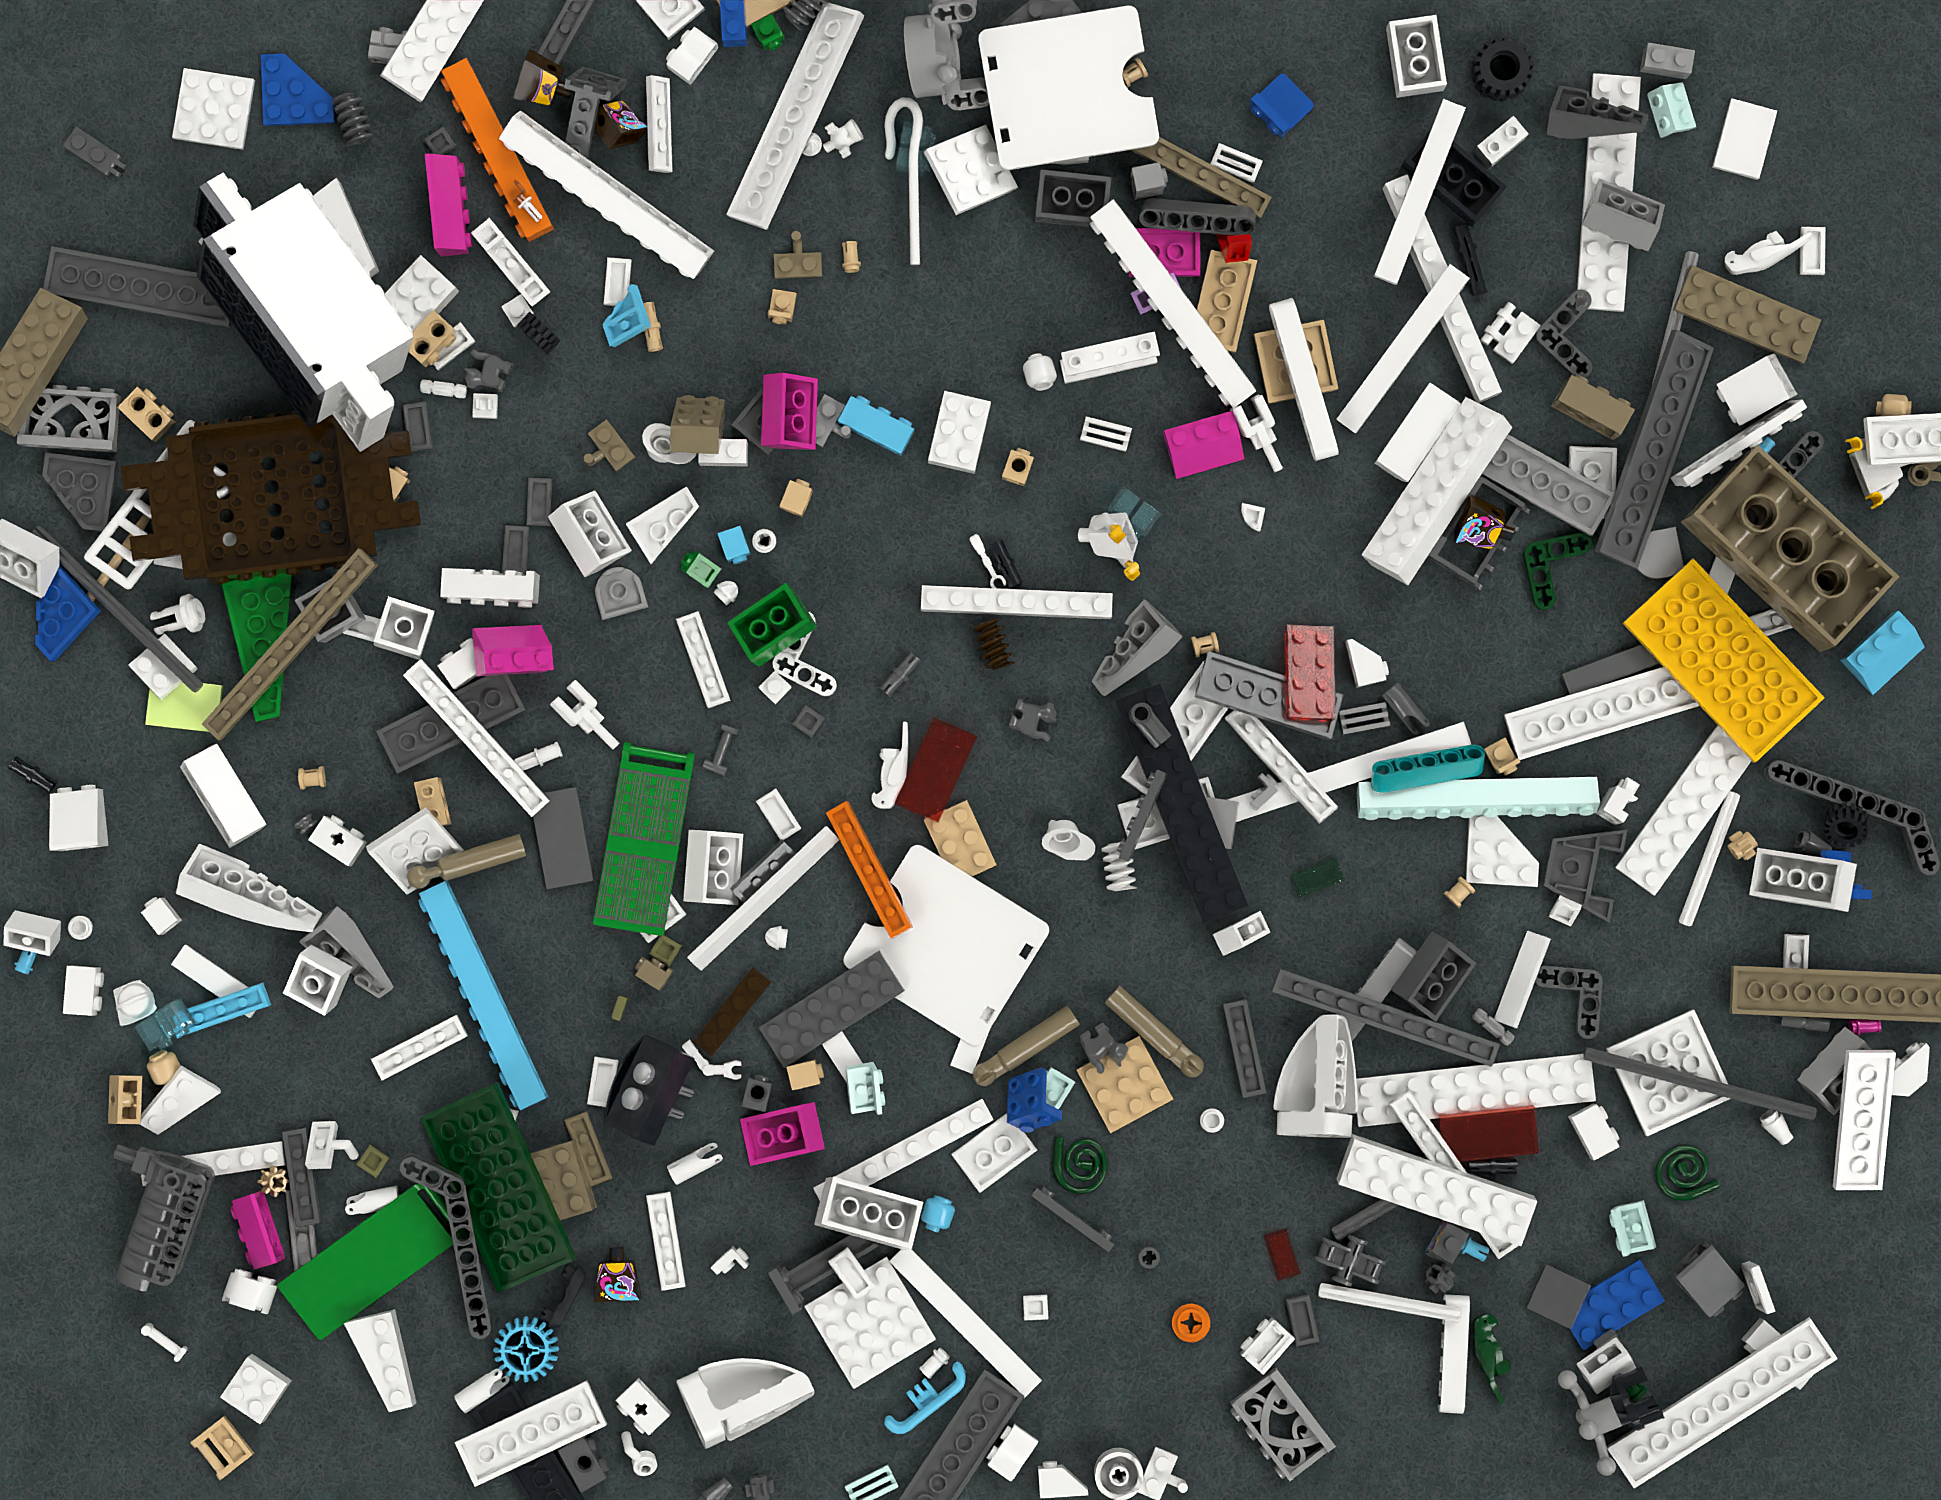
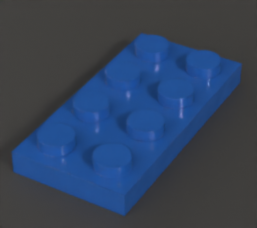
M1636 1260L1590 1288L1572 1329H1570L1583 1351L1592 1346L1594 1340L1610 1329L1617 1331L1665 1301L1641 1260Z

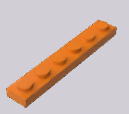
M845 801L826 812L889 937L893 939L913 928L850 803Z

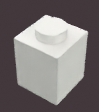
M154 897L144 905L146 909L141 912L158 935H164L182 921L165 898L157 899V897Z

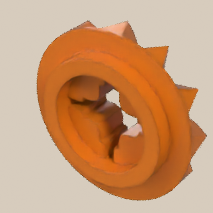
M1197 1304L1182 1305L1174 1312L1172 1328L1181 1340L1196 1342L1204 1338L1208 1333L1210 1318L1206 1310ZM1190 1313H1192L1195 1321L1201 1322V1324L1193 1325L1191 1333L1188 1325L1181 1323V1321L1189 1319Z

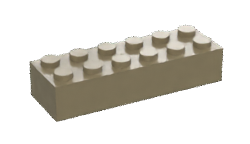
M42 288L37 292L0 352V430L14 437L88 320L82 307Z

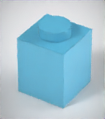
M741 526L718 533L728 562L733 561L734 564L746 561V556L751 555Z

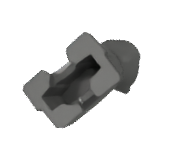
M475 349L472 350L471 356L474 359L483 360L484 364L482 372L474 368L464 369V379L467 382V387L474 389L479 385L495 388L503 393L506 380L499 378V376L503 372L510 375L513 364L502 361L496 355L478 352Z
M1019 699L1015 710L1022 712L1023 715L1021 719H1017L1016 716L1012 715L1009 728L1018 730L1025 736L1034 739H1044V741L1048 742L1051 736L1047 732L1038 731L1037 727L1039 719L1048 723L1056 722L1057 712L1054 704L1047 702L1042 706H1038Z
M1104 1023L1095 1027L1098 1034L1096 1038H1090V1031L1080 1035V1042L1085 1050V1054L1090 1063L1097 1068L1099 1074H1102L1105 1069L1100 1060L1108 1054L1121 1067V1061L1125 1059L1128 1047L1124 1043L1116 1042Z

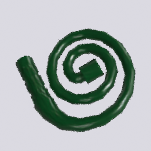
M1055 1137L1052 1168L1058 1184L1066 1191L1075 1194H1088L1097 1189L1105 1179L1108 1164L1105 1151L1100 1144L1091 1139H1080L1072 1143L1067 1150L1065 1168L1069 1175L1078 1181L1084 1182L1093 1179L1100 1169V1160L1095 1151L1090 1148H1082L1075 1154V1165L1082 1168V1170H1091L1092 1161H1079L1082 1154L1088 1153L1093 1157L1094 1169L1086 1176L1076 1174L1070 1166V1157L1076 1147L1082 1144L1092 1145L1098 1150L1102 1159L1100 1178L1087 1188H1076L1069 1185L1063 1176L1062 1156L1064 1137Z
M1691 1145L1677 1146L1663 1154L1657 1163L1655 1175L1658 1185L1665 1195L1674 1200H1694L1720 1188L1716 1179L1685 1192H1674L1664 1184L1661 1176L1662 1166L1669 1156L1679 1151L1697 1153L1703 1162L1702 1173L1692 1182L1679 1181L1673 1174V1166L1678 1160L1684 1158L1690 1159L1693 1162L1694 1168L1691 1172H1687L1688 1167L1685 1161L1676 1164L1679 1173H1682L1687 1178L1696 1175L1699 1169V1162L1696 1157L1689 1153H1680L1670 1159L1667 1166L1668 1176L1671 1181L1677 1186L1684 1188L1694 1187L1703 1181L1708 1173L1709 1163L1706 1155L1699 1148Z

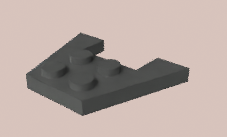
M1627 830L1551 839L1542 886L1582 905V909L1610 923L1614 900L1591 895L1599 849L1623 853Z

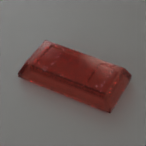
M1287 1228L1265 1234L1264 1238L1277 1281L1299 1275V1267Z

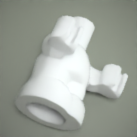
M852 119L841 128L836 127L832 122L825 126L831 140L823 144V147L827 153L835 148L838 149L844 159L851 155L849 146L861 141L863 135Z

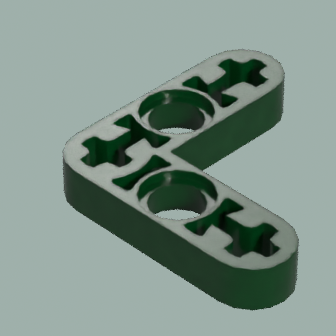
M1577 533L1533 542L1525 547L1523 557L1533 603L1537 609L1542 611L1551 609L1556 602L1548 562L1587 553L1592 547V540L1589 535ZM1578 537H1581L1582 541L1587 542V545L1583 547L1584 550H1581L1580 547L1571 548L1573 553H1569V545L1566 539H1570V544L1576 543ZM1559 542L1563 545L1564 551L1561 555L1552 553L1551 546L1553 543ZM1532 547H1535L1537 551L1540 550L1541 554L1537 556L1538 563L1543 561L1544 566H1536L1531 569L1530 564H1535L1534 557H1529L1528 555L1532 551ZM1536 570H1541L1545 573L1546 579L1543 583L1534 581L1533 573ZM1548 584L1549 589H1544L1546 597L1550 596L1551 601L1547 602V606H1544L1543 603L1538 601L1542 597L1541 590L1536 592L1535 587H1543Z

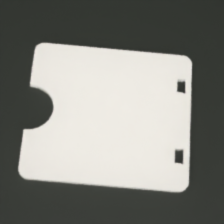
M1123 6L985 29L979 34L978 41L998 158L1003 169L1013 170L1154 146L1158 142L1159 132L1153 97H1140L1133 94L1125 86L1122 77L1123 68L1127 61L1134 55L1144 52L1138 12L1134 7ZM987 57H996L998 69L990 71ZM1000 129H1008L1009 142L1002 143Z
M915 845L910 848L890 881L901 894L903 908L913 928L891 939L884 926H873L865 922L846 952L844 964L847 968L851 969L880 950L905 989L904 992L895 998L967 1043L978 1045L985 1038L1048 936L1049 926L1043 920L921 845ZM1027 943L1033 946L1025 960L1019 954ZM988 1006L994 1009V1012L986 1022L980 1017Z

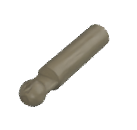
M516 834L438 858L437 866L429 869L423 866H414L409 870L407 879L410 886L424 888L432 878L440 876L443 880L448 881L526 857L520 835Z
M1120 985L1107 998L1104 1003L1166 1059L1171 1060L1181 1069L1185 1076L1194 1078L1202 1073L1204 1068L1203 1060L1182 1044V1041Z
M1066 1005L1000 1049L996 1055L984 1063L978 1064L973 1070V1079L980 1086L991 1085L995 1079L1007 1071H1012L1079 1026L1078 1020Z

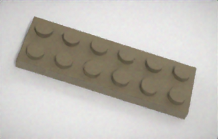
M1693 265L1689 267L1673 308L1675 312L1800 364L1805 363L1821 319Z

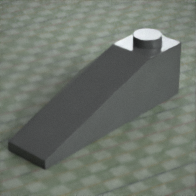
M1559 85L1549 113L1547 135L1555 136L1556 138L1576 139L1644 132L1648 114L1624 105L1616 107L1609 104V99L1601 97L1598 100L1590 97V92L1583 89Z

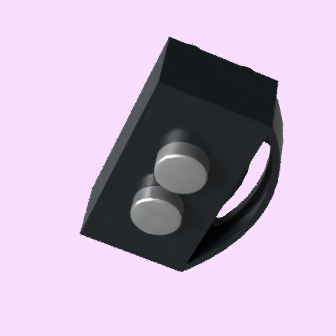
M644 1035L630 1049L616 1072L607 1099L605 1123L635 1140L655 1146L667 1117L683 1118L684 1113L682 1111L672 1108L678 1094L692 1097L693 1095L691 1094H694L693 1090L682 1085L692 1068L695 1058L661 1040Z

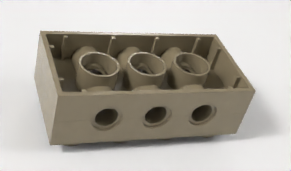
M1759 445L1743 454L1681 521L1693 535L1819 652L1835 647L1899 578L1887 564ZM1747 510H1752L1756 513L1758 517L1757 525L1752 524L1746 516ZM1783 542L1788 543L1792 547V558L1783 553ZM1818 575L1823 576L1827 580V591L1818 585Z

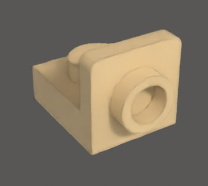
M773 289L770 310H768V317L773 319V323L786 325L787 321L792 322L797 293Z
M1506 738L1484 749L1497 774L1503 772L1504 775H1508L1517 770L1516 764L1520 763V760L1514 755Z

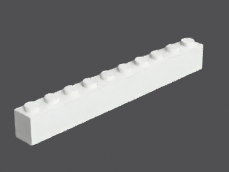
M519 111L511 118L499 139L504 142L505 147L511 151L518 152L527 163L536 165L543 170L545 176L557 180L566 191L575 193L582 198L581 200L585 205L600 211L606 220L618 224L624 233L636 237L640 240L642 246L654 250L664 262L672 263L682 275L694 279L713 254L714 250L522 111Z
M1408 175L1385 183L1382 188L1395 219L1398 216L1411 183ZM1424 214L1410 253L1429 293L1448 267ZM1458 294L1441 317L1440 322L1475 402L1481 403L1499 395L1502 390L1461 296Z
M1113 199L1090 217L1093 220L1090 223L1091 227L1097 235L1102 232L1107 239L1104 242L1106 247L1112 254L1117 252L1120 256L1119 264L1126 273L1131 271L1136 278L1133 280V283L1140 292L1146 291L1150 297L1147 300L1154 311L1158 309L1164 315L1161 320L1169 330L1173 328L1179 335L1176 337V340L1183 349L1188 347L1193 355L1190 359L1196 367L1200 368L1202 366L1207 374L1204 377L1212 388L1216 385L1221 391L1218 396L1226 406L1230 404L1235 408L1255 393V387L1116 201Z

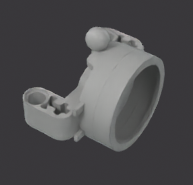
M933 0L929 4L930 14L905 17V53L909 79L915 98L941 95L943 105L948 103V106L954 110L982 108L989 104L985 78L962 80L960 73V56L957 40L962 35V28L957 22H965L974 18L977 0ZM962 4H968V5H970L971 7H970V8H963V7H961L960 5H962ZM983 90L986 94H979L977 91Z

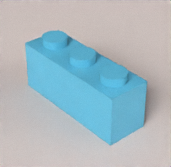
M859 395L857 398L851 396L838 419V424L848 426L851 431L902 456L914 433V428L911 427L912 423L901 417L899 420L891 417V412L879 406L878 409H875L869 405V400Z

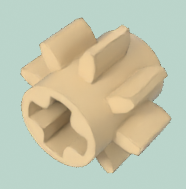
M1737 831L1729 837L1732 843L1727 845L1728 849L1737 860L1742 857L1744 860H1748L1756 855L1753 849L1758 844L1749 832L1742 834L1741 831Z
M270 1166V1171H261L263 1175L257 1183L262 1184V1193L267 1194L270 1192L271 1196L277 1197V1192H286L285 1187L289 1180L284 1177L285 1170L280 1169L277 1171V1167Z

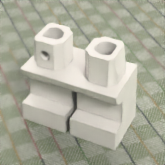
M1628 777L1625 780L1621 779L1617 786L1609 788L1599 804L1596 814L1614 825L1624 823L1629 814L1624 812L1623 809L1627 803L1638 799L1634 794L1639 784Z

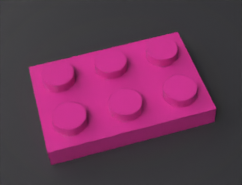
M1136 228L1169 274L1174 272L1176 277H1200V232ZM1129 271V277H1134L1131 271Z

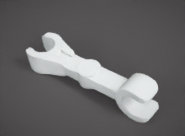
M975 534L970 537L972 546L980 554L984 566L992 576L990 581L991 588L996 589L993 582L997 578L1001 579L1005 586L1006 580L1003 576L996 575L989 557L985 554L984 545L979 535Z

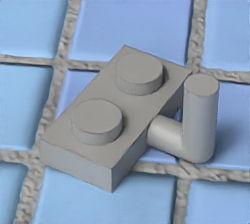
M825 394L817 407L816 444L822 448L832 431L844 438L851 436V430L848 426H842L837 423L845 405Z

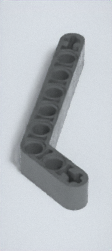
M1772 761L1764 767L1763 773L1768 781L1834 805L1839 803L1840 807L1843 804V801L1839 798V792L1842 789H1845L1849 795L1847 801H1845L1847 806L1855 803V808L1858 806L1862 807L1863 798H1869L1871 806L1866 810L1867 816L1901 828L1915 872L1919 875H1933L1939 870L1940 862L1925 816L1921 810L1784 761ZM1778 767V771L1788 774L1787 776H1775V772L1772 771V768ZM1797 773H1800L1804 779L1801 786L1796 785L1794 782V776ZM1819 781L1824 782L1826 785V790L1823 794L1819 793L1816 788ZM1887 805L1893 808V815L1890 818L1884 813V808ZM1909 813L1914 814L1916 822L1912 826L1907 822ZM1916 836H1920L1923 839L1921 848H1917L1914 844ZM1927 851L1928 853L1923 854V856H1918V853ZM1925 861H1930V865L1927 868L1922 867Z
M407 1153L400 1160L401 1174L445 1196L469 1331L474 1338L484 1339L490 1334L491 1324L464 1179L461 1175L417 1154ZM411 1161H414L415 1167L420 1170L422 1169L421 1176H418V1169L411 1168L410 1171L407 1170L405 1163L410 1164ZM429 1171H436L439 1174V1178L435 1181H429L425 1176ZM452 1181H457L461 1184V1187L458 1191H450L447 1188L448 1184ZM457 1204L465 1207V1211L460 1215L452 1212V1208ZM460 1228H466L470 1233L467 1237L460 1238L456 1235V1232ZM465 1251H470L474 1257L470 1261H463L460 1258L461 1254ZM468 1275H475L478 1277V1280L475 1284H467L465 1278ZM473 1298L482 1300V1304L477 1308L471 1307L469 1302ZM479 1315L481 1317V1323L482 1325H484L483 1330L478 1331V1328L476 1327V1316Z

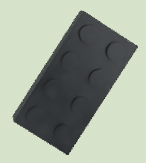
M1430 131L1401 165L1412 177ZM1453 141L1432 194L1473 228L1507 186Z

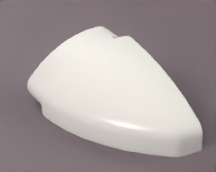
M1320 1016L1303 1033L1290 1052L1283 1066L1274 1099V1110L1279 1111L1277 1113V1135L1352 1137V1115L1347 1114L1357 1113V1083L1352 1041L1348 1023L1344 1016Z
M741 1358L710 1363L676 1381L705 1449L726 1440L725 1436L727 1440L732 1441L782 1415L814 1395V1389L810 1380L804 1373L776 1362Z

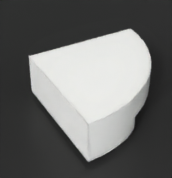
M1242 503L1241 513L1244 521H1246L1249 527L1260 532L1265 508Z

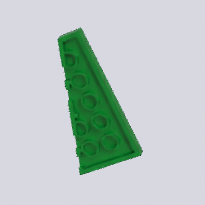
M282 573L272 578H262V576L253 577L252 580L248 581L234 580L222 584L244 676L288 628L292 575ZM284 671L252 706L256 723L280 717Z

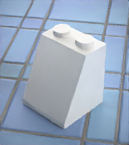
M1775 354L1764 357L1716 384L1719 388L1716 390L1722 402H1727L1730 408L1728 411L1729 416L1734 423L1738 422L1739 426L1797 395Z
M95 785L81 786L80 791H72V787L59 788L57 793L50 794V851H68L109 846L103 789H96Z

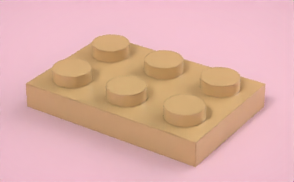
M967 800L924 819L938 853L944 860L970 876L996 866Z

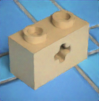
M110 1075L109 1124H141L142 1076Z

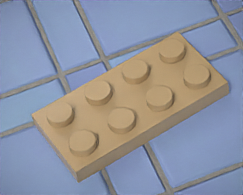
M1211 250L1197 311L1226 350L1236 353L1257 260L1248 259V261L1225 263L1222 252Z

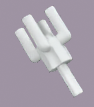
M1258 394L1250 398L1259 415L1258 417L1248 421L1241 405H1237L1235 408L1232 407L1229 410L1233 411L1242 436L1251 439L1255 450L1263 448L1273 471L1277 472L1283 467L1271 445L1272 442L1277 440L1271 428L1275 425V420L1263 396Z
M575 680L567 689L580 702L571 709L558 696L550 706L570 726L578 724L587 734L594 730L613 750L619 742L600 724L604 717L595 709L597 701Z

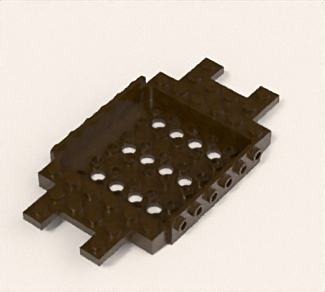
M291 411L290 415L280 416V413L267 414L266 418L257 419L256 416H246L242 418V421L233 422L232 419H222L218 421V424L209 425L208 422L194 423V427H189L190 434L166 437L169 460L121 466L123 490L130 491L148 488L154 534L129 537L133 562L181 556L185 580L208 578L214 584H225L229 582L228 580L238 579V581L252 580L253 577L262 576V578H272L282 573L296 575L306 570L319 572L329 567L340 569L358 548L362 549L369 557L377 556L374 531L421 525L418 501L394 503L388 458L412 456L409 431L385 433L384 438L360 452L333 414L310 428L306 426L296 411ZM319 451L323 454V461L320 464L310 462L309 457L312 452ZM272 457L275 460L276 465L272 470H265L262 467L264 458ZM218 463H224L228 467V471L224 476H217L214 473V467ZM318 474L326 477V484L320 488L315 487L312 483L314 476ZM270 480L276 481L279 485L277 492L272 494L265 491V484ZM222 486H226L231 490L230 497L224 500L217 496V490ZM319 498H326L329 501L328 509L324 511L318 510L315 506L316 501ZM271 504H279L282 511L279 516L272 517L268 514V507ZM223 510H231L233 512L234 518L231 522L224 523L221 521L220 514ZM323 521H329L332 524V530L328 534H322L318 529L319 524ZM281 527L284 529L285 535L281 540H274L271 537L273 528ZM233 533L236 535L237 541L233 546H226L223 543L225 534Z

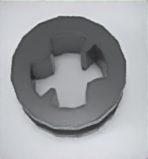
M311 813L294 825L295 829H300L301 836L308 833L318 824L317 820H312L313 815Z
M1147 1246L1140 1250L1138 1259L1143 1267L1151 1269L1158 1265L1160 1255L1155 1248ZM1146 1251H1152L1151 1254L1155 1253L1156 1259H1152V1264H1146L1147 1261L1143 1262L1142 1256L1146 1255Z

